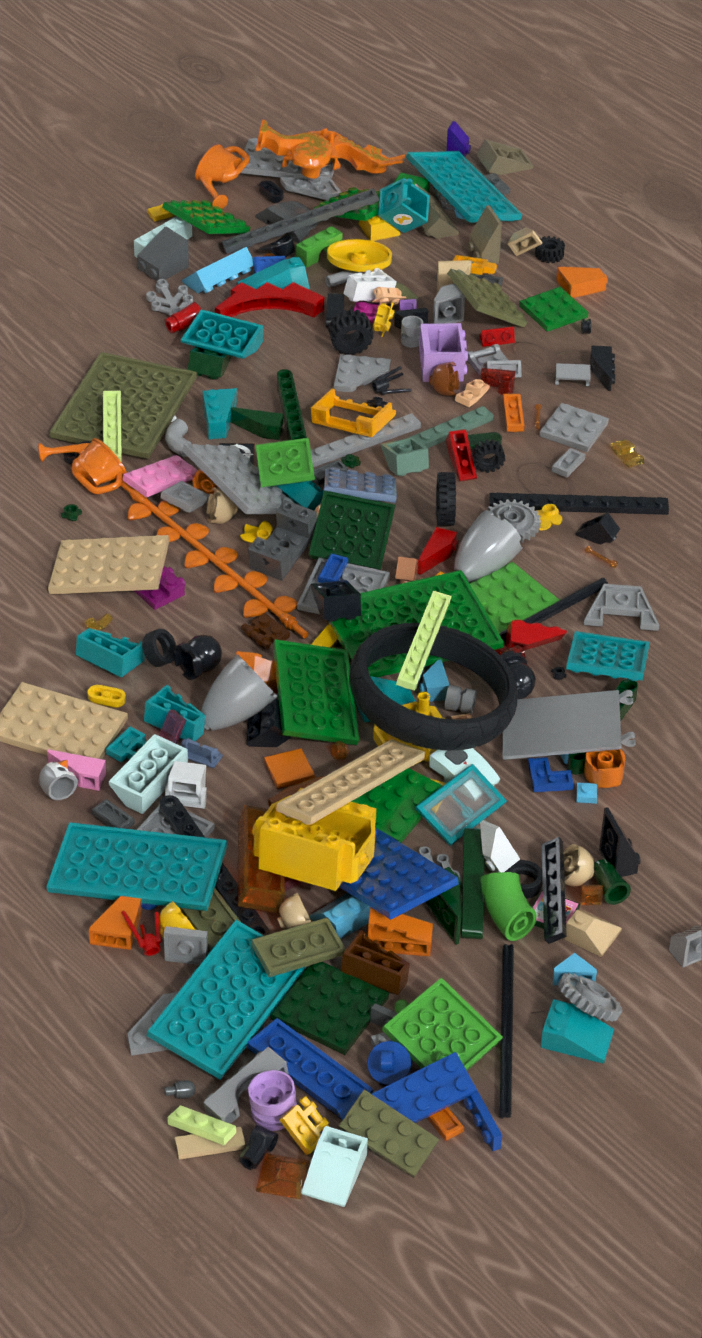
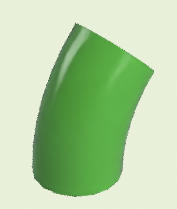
M498 872L481 876L480 882L483 898L488 912L499 931L510 941H517L526 936L534 927L537 914L523 894L519 874Z

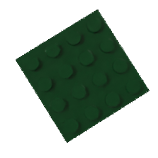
M324 490L308 558L317 560L318 558L328 559L332 553L347 557L349 564L381 570L396 505Z
M319 962L308 967L271 1013V1020L274 1021L278 1018L297 1033L346 1055L370 1024L371 1008L373 1005L383 1006L389 999V993L359 978L343 973L341 970L325 962Z

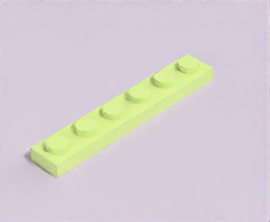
M103 391V443L122 462L121 391Z

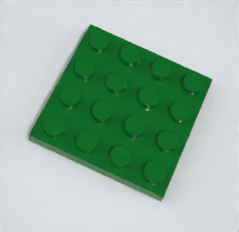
M356 187L349 188L348 191L341 192L338 196L321 202L314 209L370 189L358 190ZM376 191L378 198H380V191ZM379 201L334 217L367 221L378 215Z
M171 200V202H164L162 206L163 209L207 234L246 233L251 228L245 224V221L234 218L233 214L223 212V209L220 207L212 206L211 202L207 200L200 202L196 200L191 202Z
M407 768L351 802L376 808L375 827L402 843L423 818L415 807L443 785Z

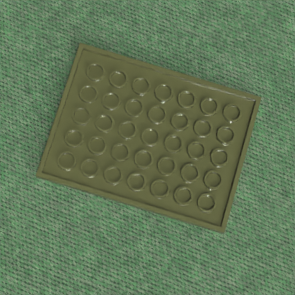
M101 352L51 429L50 438L75 444L91 441L93 438L103 442V391H121L122 453L149 459L197 379V372Z

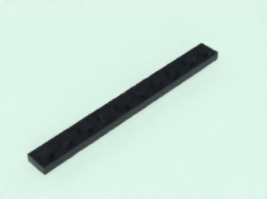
M489 493V506L493 507V503L499 504L500 500L505 503L507 499L510 502H513L515 499L517 503L523 501L524 505L529 503V507H535L534 511L542 510V507L546 504H554L559 512L669 514L668 498Z

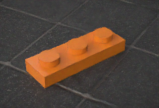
M503 394L507 432H524L525 425L521 395Z

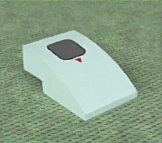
M473 748L454 751L438 749L430 755L429 767L443 775L445 783H448L471 764H474L493 786L500 781L494 769ZM472 779L457 789L458 792L474 802L484 794Z

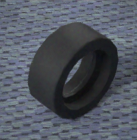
M157 629L145 634L142 641L143 653L153 666L161 667L174 661L173 650L177 646L173 636L167 630ZM156 640L161 644L163 656L157 648Z
M519 860L505 871L519 875H528L535 880L531 884H520L526 899L538 895L542 890V869L536 863L528 860Z

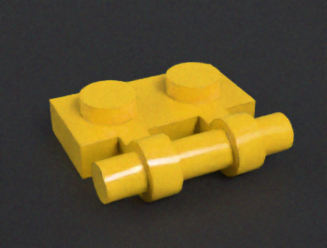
M305 1095L299 1100L303 1109L298 1104L294 1105L279 1120L305 1155H308L316 1149L321 1136L320 1132L323 1131L325 1126L329 1127V1122L317 1111L316 1104L313 1101L310 1102ZM309 1115H310L311 1118L314 1120V1122H315L314 1125H313V1123L309 1120V1118H308Z

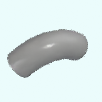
M176 419L167 428L165 440L170 450L181 457H186L187 455L182 449L184 445H192L190 441L183 438L188 432V426L183 420Z

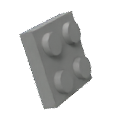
M180 481L162 491L160 498L190 513L206 504L209 494Z
M165 926V961L200 965L208 956V931Z

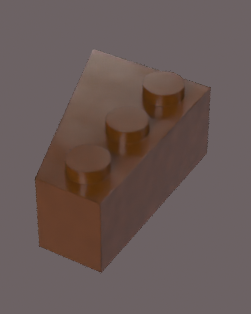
M361 930L343 953L341 971L373 986L399 995L407 984L410 964L391 950L387 952L380 947V942L370 940L366 937V933Z

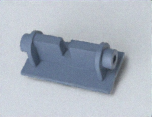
M190 738L183 739L182 746L188 749V759L215 768L223 757L217 748L204 744L201 747L200 743Z

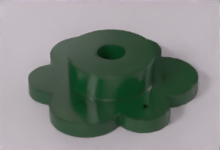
M347 454L341 458L342 463L346 467L354 468L361 465L358 456Z

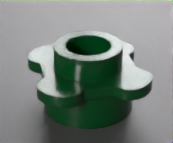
M69 504L64 507L61 517L67 518L70 521H76L77 517L82 514V510L78 509L77 505Z

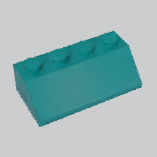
M313 481L276 485L282 490L284 495L288 494V498L295 504L298 502L300 506L313 511L321 504L324 490Z

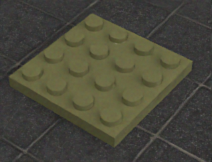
M450 269L447 273L476 311L521 327H525L528 323L523 317L524 314L517 310L516 304L509 300V296L501 290L502 287L499 284H492L484 278L478 279L473 274L467 275L459 269Z

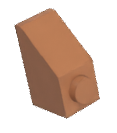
M398 556L395 579L399 580L400 584L415 581L418 571V560Z

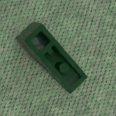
M232 407L231 423L261 438L279 440L283 429V414Z

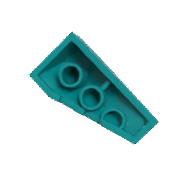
M300 257L282 260L237 282V285L242 282L255 289H258L267 282L284 289L294 282L310 290L305 265Z

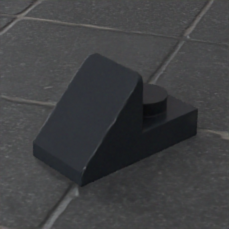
M427 308L395 311L394 326L401 329L402 319L407 316H417L423 320V324H428L429 311Z

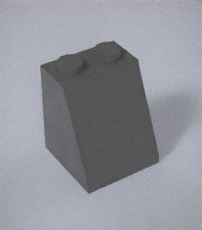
M167 226L164 227L137 255L138 269L156 281L159 279L166 280L189 267L188 240Z

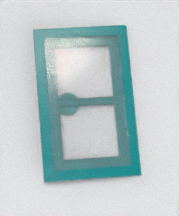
M471 764L418 804L415 809L451 846L464 836V828L476 827L481 821L503 806L507 800L475 765Z

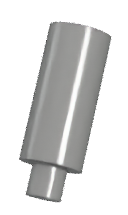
M342 271L326 276L325 281L330 288L346 283L348 275L358 272Z

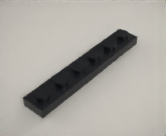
M560 837L541 844L544 940L548 944L567 937L563 841Z

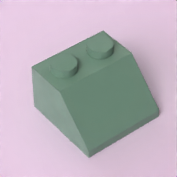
M413 437L381 444L389 470L396 475L404 476L410 472H422V470L429 468L428 448Z

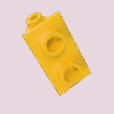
M393 302L391 306H387L385 303H381L378 306L373 328L375 331L382 332L381 337H383L385 331H389L391 325L389 319L392 320L395 311L392 310Z

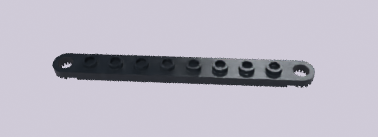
M166 795L161 798L160 810L176 834L205 838L176 796ZM170 802L174 807H167L165 804ZM222 862L215 885L216 890L241 923L255 931L263 932L264 936L269 935V928Z

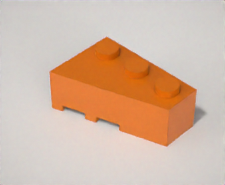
M370 907L368 938L370 940L380 942V947L387 952L391 950L395 954L430 957L433 932L432 923L404 914L390 920Z

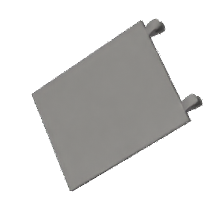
M619 690L518 699L515 715L508 727L503 730V760L622 749V744L628 747L635 746L634 732H627L621 736L620 703L626 705L633 704V698H626L633 696L632 691L626 690L619 694Z

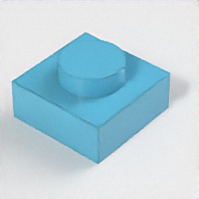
M577 783L576 802L596 804L597 784Z

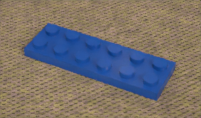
M278 1018L247 1043V1048L254 1054L270 1047L287 1062L288 1075L292 1078L294 1084L338 1117V1110L356 1102L364 1089L371 1094L374 1091L373 1088Z
M454 1052L372 1093V1095L414 1123H417L477 1093V1089L459 1056ZM354 1103L338 1110L341 1121H343Z

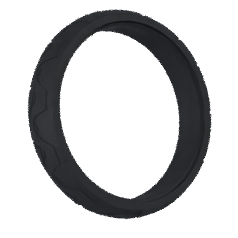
M402 623L385 627L370 635L358 647L349 670V684L354 700L361 712L373 724L399 740L435 750L454 751L471 749L495 739L508 727L515 715L518 689L510 667L494 649L467 633L446 626H440L429 655L448 659L468 668L486 681L495 692L499 706L486 715L470 719H444L415 712L390 699L372 681L368 667L383 657L408 653L420 623Z

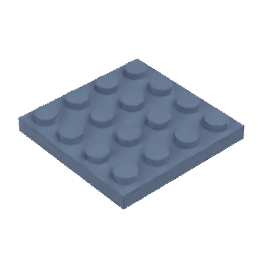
M335 467L325 469L324 490L396 503V478H393L392 475L383 474L382 476H375V473L372 472L360 474L355 470H347L345 472Z

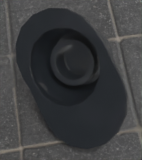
M295 234L286 235L275 242L260 247V250L270 249L274 256H285L286 258L295 251L293 243Z

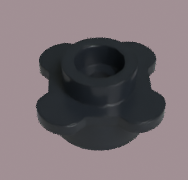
M373 397V400H367V403H370V407L374 408L378 406L383 408L384 405L388 404L381 397Z

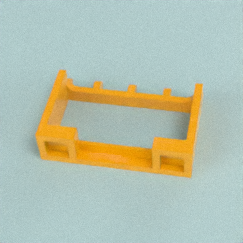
M331 389L311 407L312 423L368 437H373L396 415V410L392 409V403L390 402L383 408L381 406L374 408L364 402L362 404L353 403L352 399L341 400L339 396L335 395V389ZM333 406L374 415V417L368 418L359 415L356 418V422L330 416L329 410Z

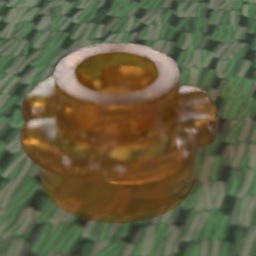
M337 741L331 746V754L334 759L344 760L347 757L349 750L346 744Z

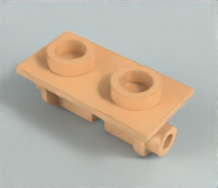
M377 287L374 289L376 299L372 302L379 304H392L393 302L394 306L399 304V300L406 299V296H401V290L398 288Z

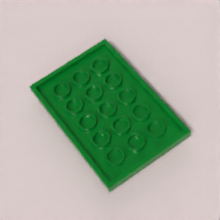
M275 639L273 642L282 734L285 736L357 745L359 733L354 697L349 684L350 664L348 650Z

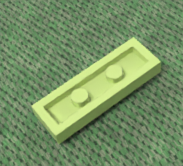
M181 1105L167 1117L168 1125L221 1145H225L236 1134L235 1125Z

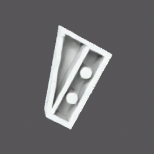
M375 268L373 272L367 270L365 274L359 272L348 275L343 294L353 302L362 300L371 302L376 299L374 294L375 288H395L397 281L379 268Z

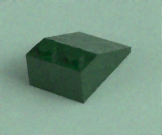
M195 347L190 351L187 370L197 372V376L204 374L208 375V378L218 379L224 375L232 356Z
M450 867L444 869L458 877L459 884L429 899L425 903L454 944L457 945L459 944L461 927L460 878L456 873L454 874Z

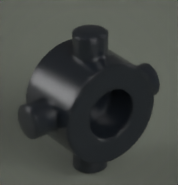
M563 667L551 669L555 680H562L567 677Z

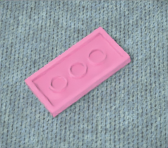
M175 455L123 474V481L145 497H149L166 490L180 481L185 483L192 481L198 470L181 457Z

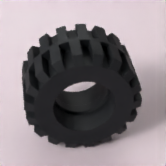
M353 309L349 311L343 310V313H337L336 317L331 319L332 322L329 323L328 330L334 349L338 350L339 353L356 355V353H362V350H366L368 345H371V340L374 337L369 318L364 312L361 313L360 310L354 311ZM356 330L354 333L346 334L349 331Z

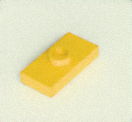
M163 204L147 209L148 215L154 222L175 215L163 209Z

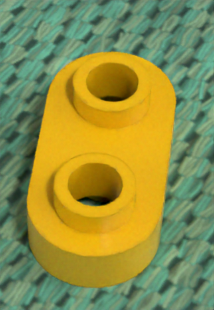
M93 685L88 689V699L92 703L117 708L123 706L126 702V694L121 689L103 685Z

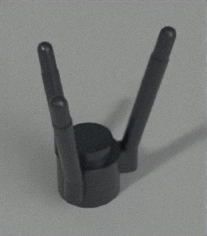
M401 366L372 381V387L376 394L380 392L382 395L411 392L412 389L387 390L389 388V381L403 376L402 372L391 376L401 370Z

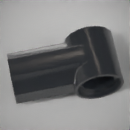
M256 1125L250 1135L249 1143L239 1156V1162L249 1170L256 1169L266 1153L273 1151L279 1135Z

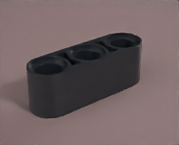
M328 293L326 328H329V323L332 322L331 319L336 317L337 313H343L345 294Z

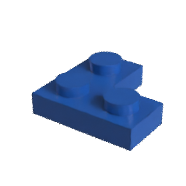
M548 757L528 759V768L534 792L573 790L574 783L571 770L551 771Z

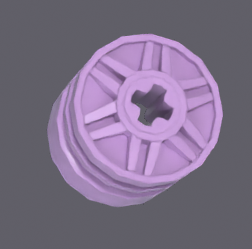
M264 1071L256 1075L248 1087L252 1119L256 1125L270 1131L282 1130L285 1127L279 1119L294 1105H297L294 1081L288 1074L282 1071Z

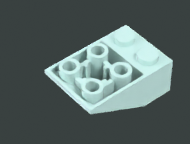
M325 1126L318 1140L301 1194L345 1207L366 1159L368 1138Z

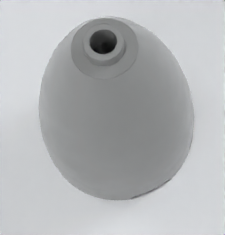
M484 511L475 519L465 533L458 548L453 572L462 570L468 582L476 581L499 570L523 549L519 542L521 537L517 530L506 519L501 521L493 516V512Z
M238 654L220 672L206 695L201 712L205 715L204 728L207 731L210 728L214 731L243 722L260 712L278 697Z

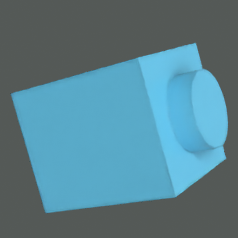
M437 660L423 675V683H420V692H427L430 695L429 702L446 699L449 682L442 660Z

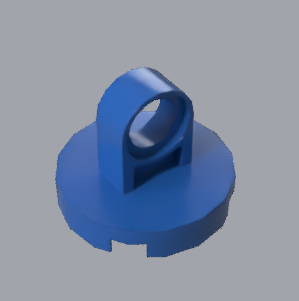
M393 1041L381 1042L376 1045L370 1052L367 1061L368 1070L373 1079L387 1086L408 1076L412 1066L411 1056L406 1048Z

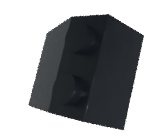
M347 580L310 584L319 613L324 620L333 622L337 621V618L352 620L356 616H362L361 594Z
M606 807L603 814L599 851L603 859H607L621 877L637 874L638 865L641 862L640 856L637 852L635 853L630 838L626 837L610 809Z

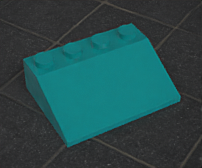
M200 310L181 338V343L244 359L255 353L263 343V325Z

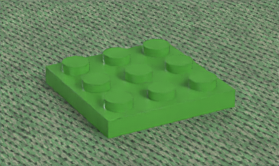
M309 438L256 445L261 487L315 480Z

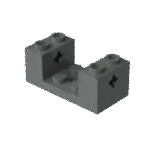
M284 500L276 511L277 527L268 540L257 537L248 549L250 569L283 581L313 539L317 522L316 511Z

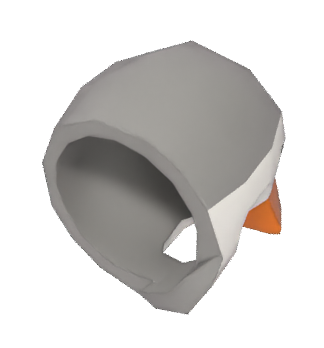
M68 760L47 763L40 771L38 779L45 794L53 800L68 798L76 790L78 779L73 772L68 771Z

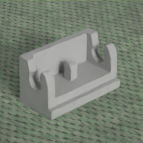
M556 363L555 385H559L560 379L585 380L586 386H589L590 365Z

